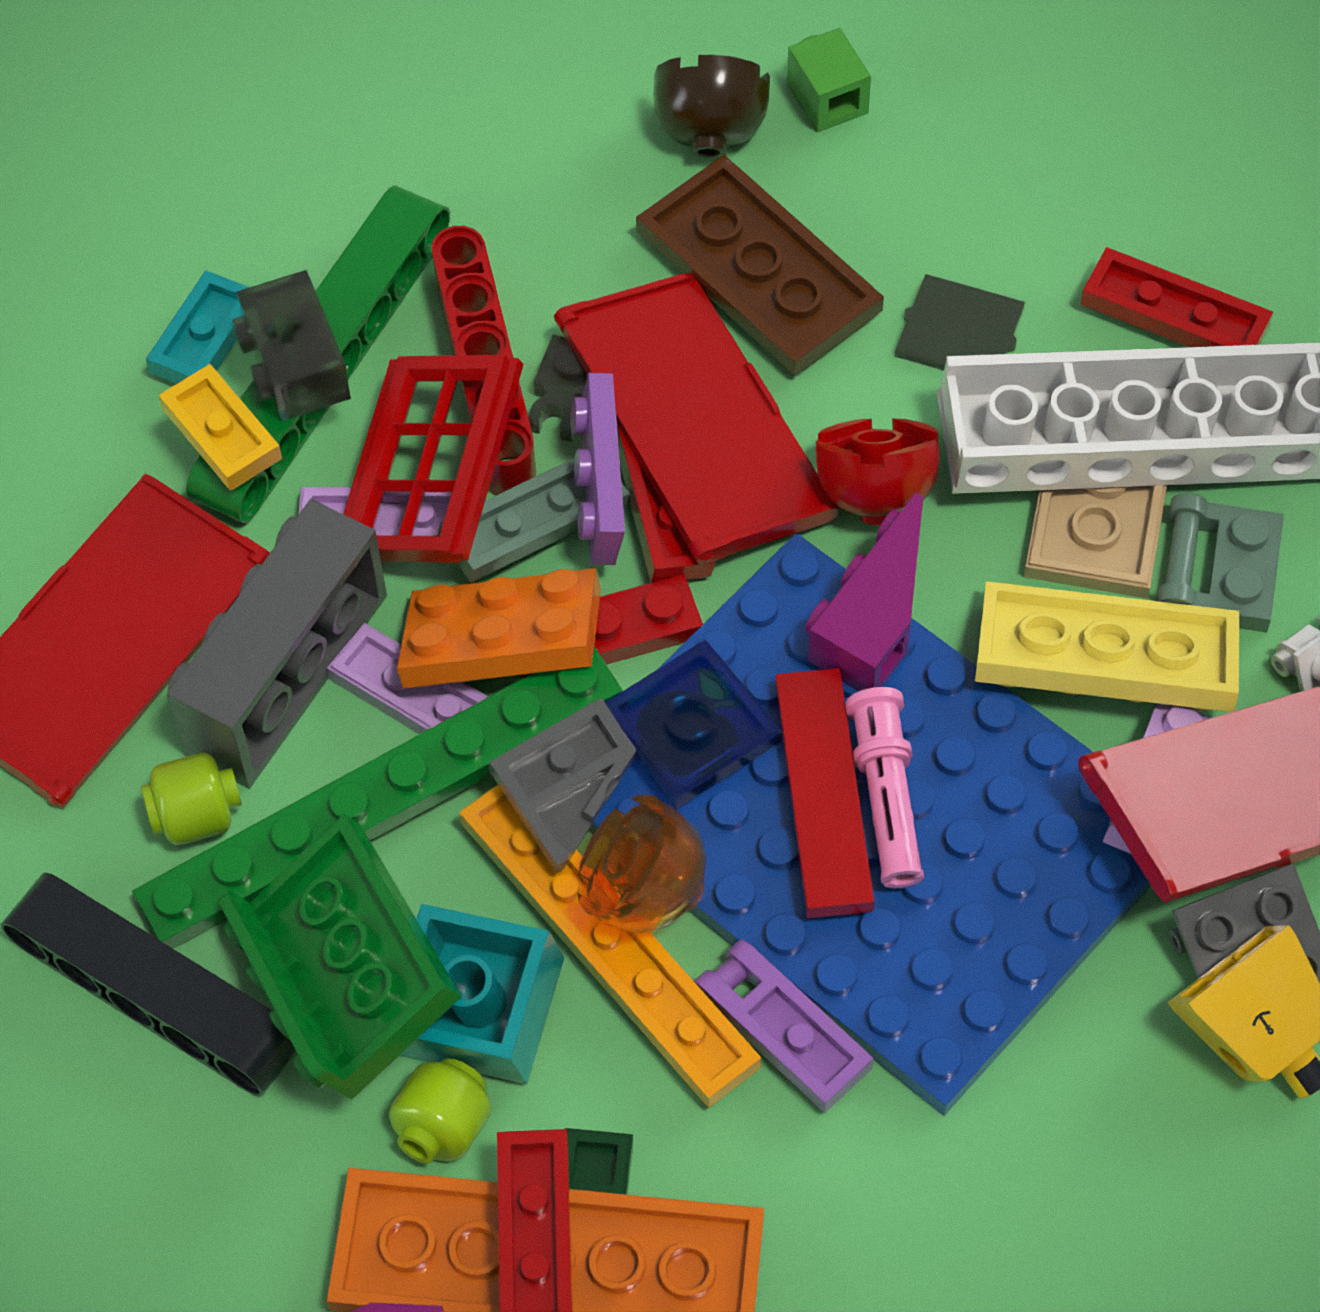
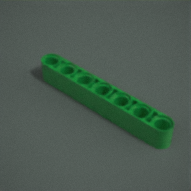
M395 185L383 194L240 398L279 444L282 459L230 491L200 455L188 477L186 492L190 500L241 523H247L253 519L432 259V242L435 236L443 229L449 227L450 210L448 207Z

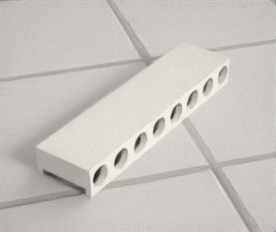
M1320 343L947 356L941 388H937L936 394L952 494L1320 479Z

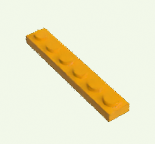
M496 785L459 812L460 823L708 1108L761 1069L760 1055L578 850L575 851L565 869L555 873L499 785Z

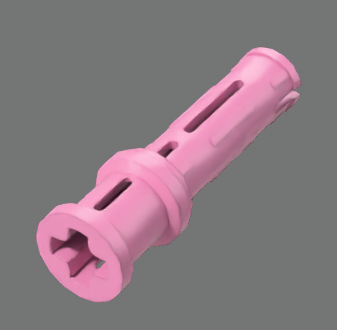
M874 687L864 689L851 695L847 699L845 706L848 717L855 721L858 747L853 752L854 763L860 772L867 777L872 820L882 873L880 876L881 883H884V886L888 888L910 887L924 879L923 869L921 870L914 816L905 768L911 762L913 753L910 742L903 739L899 713L905 706L902 692L894 688Z

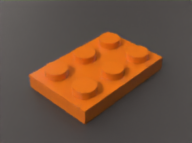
M596 568L575 571L560 569L549 574L519 578L496 577L487 582L454 586L439 584L426 589L412 591L397 665L403 689L592 666L601 593Z

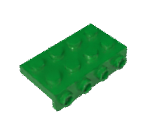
M345 813L251 902L246 901L232 891H228L218 900L228 920L224 924L225 932L245 952L250 962L246 972L252 982L268 996L274 1008L269 1013L272 1022L285 1037L291 1040L297 1052V1055L293 1058L297 1070L316 1088L322 1089L325 1085H328L348 1098L353 1099L462 997L361 824Z

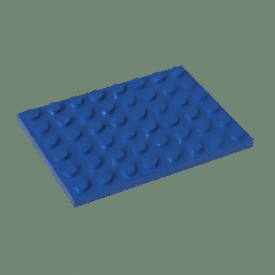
M796 533L613 713V716L635 747L636 755L631 766L589 831L730 945L733 946L739 939H743L752 945L874 1058L873 1060L945 1116L1147 892L1151 885L1132 854L1103 842L1111 819L1096 795L1092 793L1078 767L1079 758L1082 755L1093 753V751L1008 688L998 684L975 682L976 665L911 617L908 653L882 687L897 689L902 692L905 706L899 713L903 739L910 742L913 753L911 762L905 768L924 879L916 885L905 888H888L884 886V883H881L880 876L882 873L872 820L867 777L860 772L854 763L874 897V910L867 913L807 918L775 677L776 674L822 670L808 661L809 634L805 632V628L815 607L824 599L831 602L842 588L841 580L846 569ZM698 669L717 674L728 684L731 698L728 701L741 704L740 709H720L712 714L726 719L734 728L738 738L737 751L734 758L722 771L700 780L675 779L658 772L650 766L639 746L637 726L642 712L653 701L672 693L694 695L708 709L716 703L707 701L702 697ZM842 682L846 703L851 695L859 691ZM847 715L853 754L855 748L858 747L855 721Z

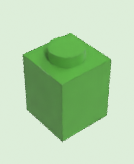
M840 27L821 35L806 37L799 43L788 47L787 84L817 133L869 113L871 75Z

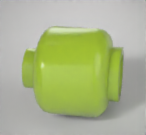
M198 753L158 764L150 773V784L141 786L154 836L164 833L166 839L174 845H183L225 833L230 828L232 822L230 808L242 805L232 768L219 771L215 759L207 753Z
M451 1058L443 1059L440 1062L429 1061L415 1068L394 1100L389 1112L392 1128L399 1136L397 1143L405 1154L418 1162L426 1164L432 1163L433 1160L452 1162L466 1155L487 1122L492 1110L490 1099L486 1092V1082L474 1068L462 1061Z

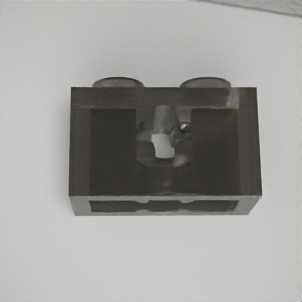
M307 270L236 292L241 316L233 318L232 324L237 341L243 354L254 352L258 364L250 366L256 390L262 402L269 399L273 400L280 421L351 399L345 362Z

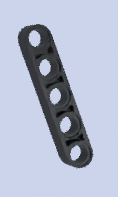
M42 873L1 923L4 933L22 950L253 1095L263 1096L296 1052L291 1040L285 1037L272 1022L269 1015L270 1011H272L271 1009L53 874Z

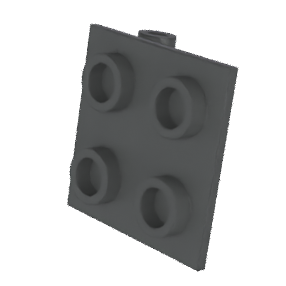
M1294 863L1172 910L1177 927L1169 930L1171 944L1177 954L1188 953L1197 979L1264 927L1289 925L1296 934L1320 983V931Z

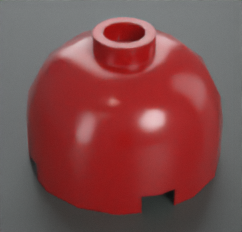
M872 418L837 423L822 429L818 433V441L815 440V461L820 484L831 502L844 511L860 515L861 521L865 524L881 525L885 517L893 509L901 512L915 493L924 497V501L938 478L940 463L938 432L936 428L923 422L892 418V430L872 429Z

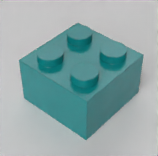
M421 904L416 920L462 997L403 1051L400 1056L426 1062H440L446 1058L456 1059L471 1066L479 1074L527 1084L564 961V956L550 931Z

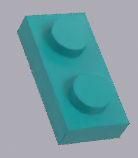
M205 270L147 356L146 362L149 373L177 384L208 364H211L217 371L260 306L258 291Z

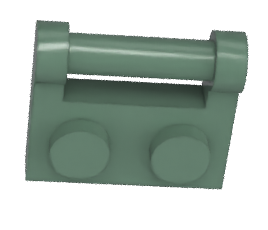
M1180 493L1173 496L1170 504L1169 520L1174 524L1167 577L1166 583L1158 589L1157 601L1239 611L1240 629L1267 633L1271 622L1284 514L1209 503L1204 497L1194 493ZM1198 531L1216 533L1208 594L1196 592L1191 587Z

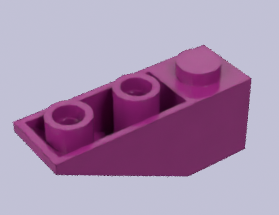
M917 493L913 495L901 512L893 509L885 517L877 532V543L866 557L858 554L850 562L842 577V588L831 602L826 599L822 600L815 607L806 624L805 632L809 634L808 661L822 670L840 668L842 682L858 691L882 687L908 653L924 498Z

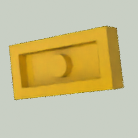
M208 364L158 395L162 410L230 491L282 459L279 444L211 364Z

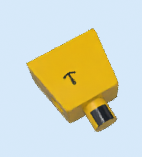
M1289 925L1264 927L1167 1002L1171 1009L1245 1081L1264 1083L1275 1077L1278 1073H1281L1299 1099L1308 1097L1320 1090V1057L1313 1048L1320 1041V983L1296 934Z

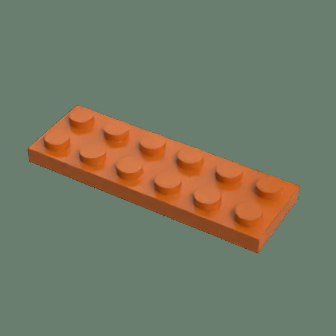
M348 1168L327 1296L329 1311L351 1312L369 1303L443 1306L444 1312H500L498 1182ZM569 1189L573 1312H755L764 1208Z

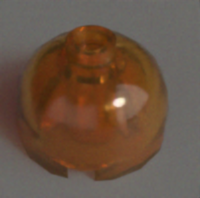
M639 794L630 799L640 805L633 807L626 814L614 809L603 820L590 839L580 862L578 873L579 876L588 880L587 898L578 892L577 894L578 902L586 913L606 925L627 932L654 933L669 927L698 904L704 891L707 856L704 842L698 830L684 815L655 796Z

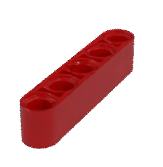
M464 225L443 229L435 236L432 242V257L436 288L452 355H506L507 358H513L485 241L479 232ZM459 381L469 423L473 421L484 381ZM520 382L517 386L488 489L495 496L536 477L533 434ZM505 457H514V458H516V459H513V460H510V461H501V460H500V459L505 458Z

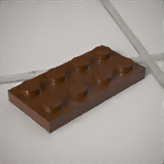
M725 154L636 216L637 232L679 271L691 273L699 282L706 295L794 376L883 311L884 296Z

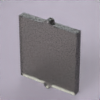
M925 274L913 307L905 309L904 320L906 325L896 347L895 357L944 371L947 356L996 355L1012 352L1016 349L1017 338L1014 335L1023 314L1025 302Z

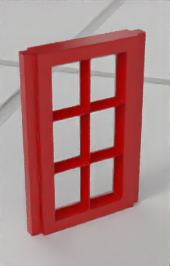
M506 355L398 356L397 359H390L343 514L374 529L385 492H411L398 536H377L381 561L460 563L461 560H469L524 365L519 358H507ZM458 381H484L472 423H446ZM418 382H443L431 423H406ZM402 436H427L415 480H389ZM442 436H468L456 480H429ZM425 492H452L439 537L413 536Z

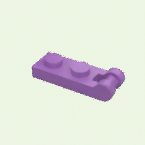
M739 939L725 952L726 961L714 972L705 970L694 982L751 1045L819 1109L826 1113L873 1069L874 1058L752 945L743 939ZM743 981L755 985L756 988L743 999L734 991Z

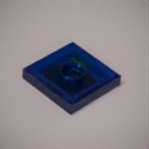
M706 639L605 702L635 747V760L675 810L782 742L781 729Z

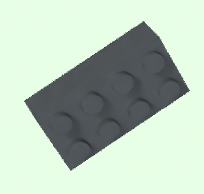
M311 498L297 517L292 516L285 521L277 535L275 547L262 565L256 564L248 571L242 582L238 598L226 613H219L212 620L206 631L204 644L190 663H182L170 679L166 695L185 756L198 753L210 754L215 759L219 771L232 768L236 783L248 789L252 787L328 680L327 667L364 623L368 624L387 597L376 530Z

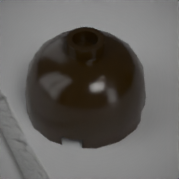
M698 55V66L680 68L681 57L669 59L657 66L654 73L653 92L655 113L665 132L675 141L692 147L691 152L696 156L717 158L724 154L726 155L727 148L739 146L753 137L766 116L770 92V75L767 72L760 77V65L752 61L732 56Z

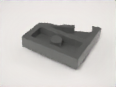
M599 698L489 762V771L555 873H558L565 869L635 759L636 749L603 699Z

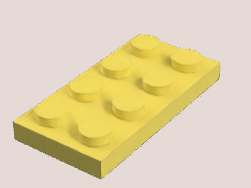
M986 581L975 682L998 684L1004 687L1058 691L1070 695L1083 694L1124 699L1138 703L1149 702L1191 707L1197 710L1234 712L1239 694V611Z

